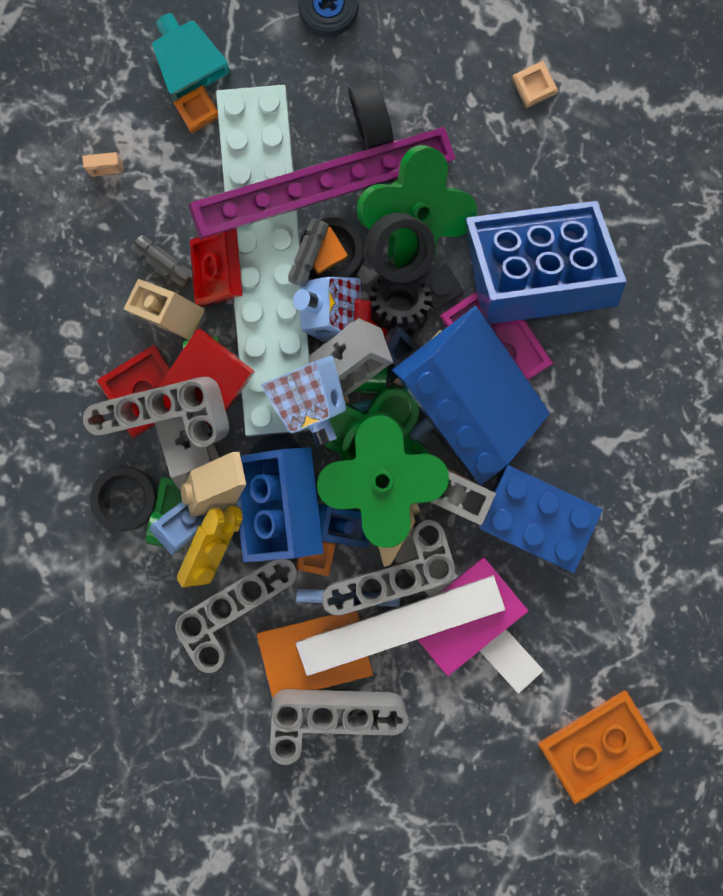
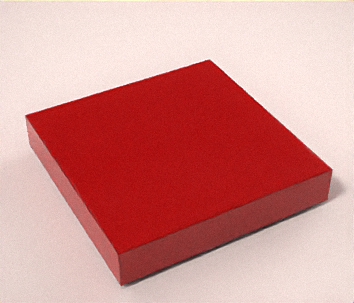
M237 229L201 240L199 236L190 239L195 304L200 307H208L243 296Z
M198 329L159 386L163 387L199 377H210L218 383L227 413L255 371L202 329ZM196 386V399L202 402L203 392Z
M154 344L96 381L107 399L111 400L159 388V384L170 370V367ZM164 395L163 403L170 410L171 401L167 395ZM133 402V412L137 417H139V408ZM155 423L129 428L127 431L134 439L154 427Z

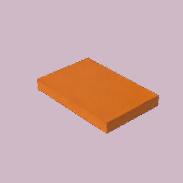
M358 611L337 616L329 614L257 633L272 699L277 692L285 689L319 690L373 676L369 656L307 676L296 646L297 641L359 621Z
M623 690L538 743L575 805L663 751L626 690Z

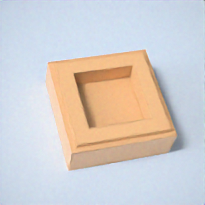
M544 61L512 76V81L526 109L558 92Z
M117 152L82 156L83 168L91 177L122 174L124 172L123 160Z

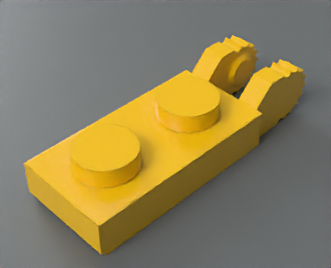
M230 506L225 510V513L220 508L209 509L201 526L198 527L177 574V581L182 588L211 584L233 533L239 531L240 524H242L243 515L238 506Z

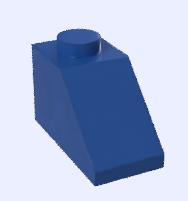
M318 503L322 541L370 548L371 542L363 532L361 512L349 509H335Z

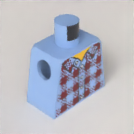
M324 277L308 280L304 287L300 286V290L293 297V305L297 310H300V327L302 331L325 343L344 330L348 324L354 322V301L361 300V280L359 278Z
M332 355L261 384L290 433L293 434L309 427L317 446L337 438L329 419L345 412L346 405Z

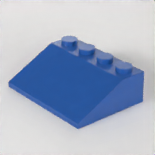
M598 201L466 218L465 224L477 297L482 314L488 324L617 307L619 305L627 281Z
M476 306L392 370L467 474L480 486L510 463L550 414Z

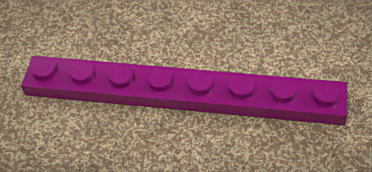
M441 127L189 203L188 208L201 240L357 192L376 184L398 179L402 158L410 149L419 145H426L437 149L444 155L447 163L452 162L456 158L446 129Z

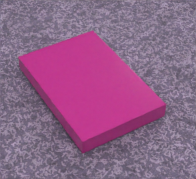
M477 292L439 316L446 328L474 306L482 313ZM525 320L489 324L527 380L553 364Z
M484 556L439 593L494 575L505 610L417 639L447 676L451 675L528 612L525 605Z

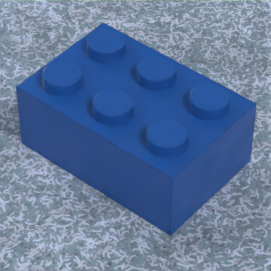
M311 447L281 449L240 456L246 486L236 504L243 515L242 524H240L239 528L243 563L324 554Z
M509 465L505 466L493 487L492 492L496 493L482 526L476 524L475 528L574 573L603 509Z

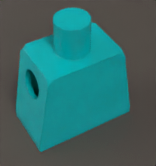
M168 13L161 16L155 22L162 37L152 43V47L173 101L202 85L205 88L231 73L225 57L195 21H189L180 26L174 15Z

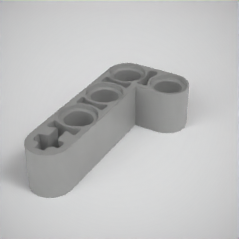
M199 377L96 403L89 406L83 415L85 428L94 435L109 434L182 416L189 441L198 447H207L219 442L229 432V421L218 383L210 377ZM196 386L203 392L202 402L196 399ZM164 395H167L171 401L170 410L163 403ZM133 402L139 408V417H137L133 412ZM114 412L115 419H104V414ZM205 421L212 427V437L208 436L204 430Z
M430 519L422 520L414 526L412 539L417 552V558L329 584L322 596V604L325 610L336 616L344 615L448 583L454 576L455 568L442 526ZM427 525L435 527L438 533L437 540L431 545L422 544L418 536L421 528ZM436 559H442L447 564V572L441 578H434L429 574V565ZM402 569H408L414 573V582L407 588L399 587L395 583V576ZM368 579H374L381 584L382 589L378 596L369 598L362 593V584ZM349 584H356V595L361 602L353 603V596L344 599L342 607H337L335 602H329L328 599L333 596V590L338 589L340 594L350 593L351 588Z
M291 558L271 560L189 609L178 618L175 626L177 636L194 665L204 673L216 672L227 659L228 651L217 632L218 629L287 589L295 582L298 570L296 563ZM279 563L282 568L289 566L291 570L287 574L289 580L284 581L282 577L276 579L270 584L275 589L269 591L268 583L260 573L264 571L266 578H268L277 571L276 564ZM255 581L260 585L262 591L259 598L249 599L245 596L243 587L246 582ZM225 599L231 604L232 610L229 616L221 617L216 614L214 610L216 600ZM187 617H195L201 622L202 628L199 634L194 635L187 632L184 626ZM203 648H215L219 653V661L215 664L205 662L202 657Z
M281 690L275 694L271 703V757L275 762L282 765L296 762L302 751L303 733L398 735L408 725L405 703L401 696L392 692ZM283 707L295 709L293 713L288 715L279 712ZM319 708L330 710L329 713L322 716L314 713ZM354 709L365 711L360 716L354 717L349 715L350 711ZM372 710H375L376 716H373ZM285 739L293 742V744L286 747L280 746L277 743Z

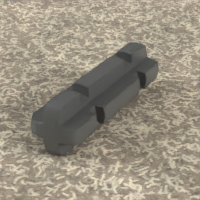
M312 219L306 230L308 235H304L294 260L296 265H292L288 275V281L297 286L304 287L310 273L308 270H312L321 248V240H324L328 231V224L319 219Z
M141 235L134 241L131 247L132 252L140 258L146 257L145 262L165 277L171 276V281L178 287L183 288L190 282L193 277L192 271L184 265L180 267L178 265L179 261L158 245L153 247L154 242L145 235Z

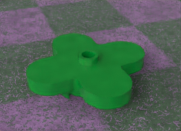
M419 145L410 149L402 158L398 180L393 182L392 185L376 184L370 186L361 194L357 203V216L360 223L370 230L372 225L385 215L407 213L427 225L433 233L437 247L439 237H458L467 233L466 218L477 216V205L473 197L468 193L455 188H446L448 164L444 155L437 149L426 145ZM400 228L390 234L388 256L395 268L407 264L416 252L418 241L417 236L412 230Z
M389 386L379 391L366 411L345 403L346 411L329 419L337 438L323 444L340 454L337 461L354 460L356 458L355 435L358 427L370 417L385 416L394 420L401 428L405 454H430L428 448L423 443L409 436L418 419L419 407L407 390L400 386ZM379 475L376 479V485L379 486L381 481L389 479L388 476Z
M373 416L362 422L357 429L355 435L356 458L354 460L337 461L327 465L318 476L317 491L321 500L332 508L360 509L362 528L366 538L378 547L390 548L399 545L409 534L411 527L410 505L413 503L431 502L441 497L447 489L449 474L445 464L436 456L430 454H405L403 433L399 425L391 418ZM379 475L388 476L390 480L388 487L381 489L376 485V479Z

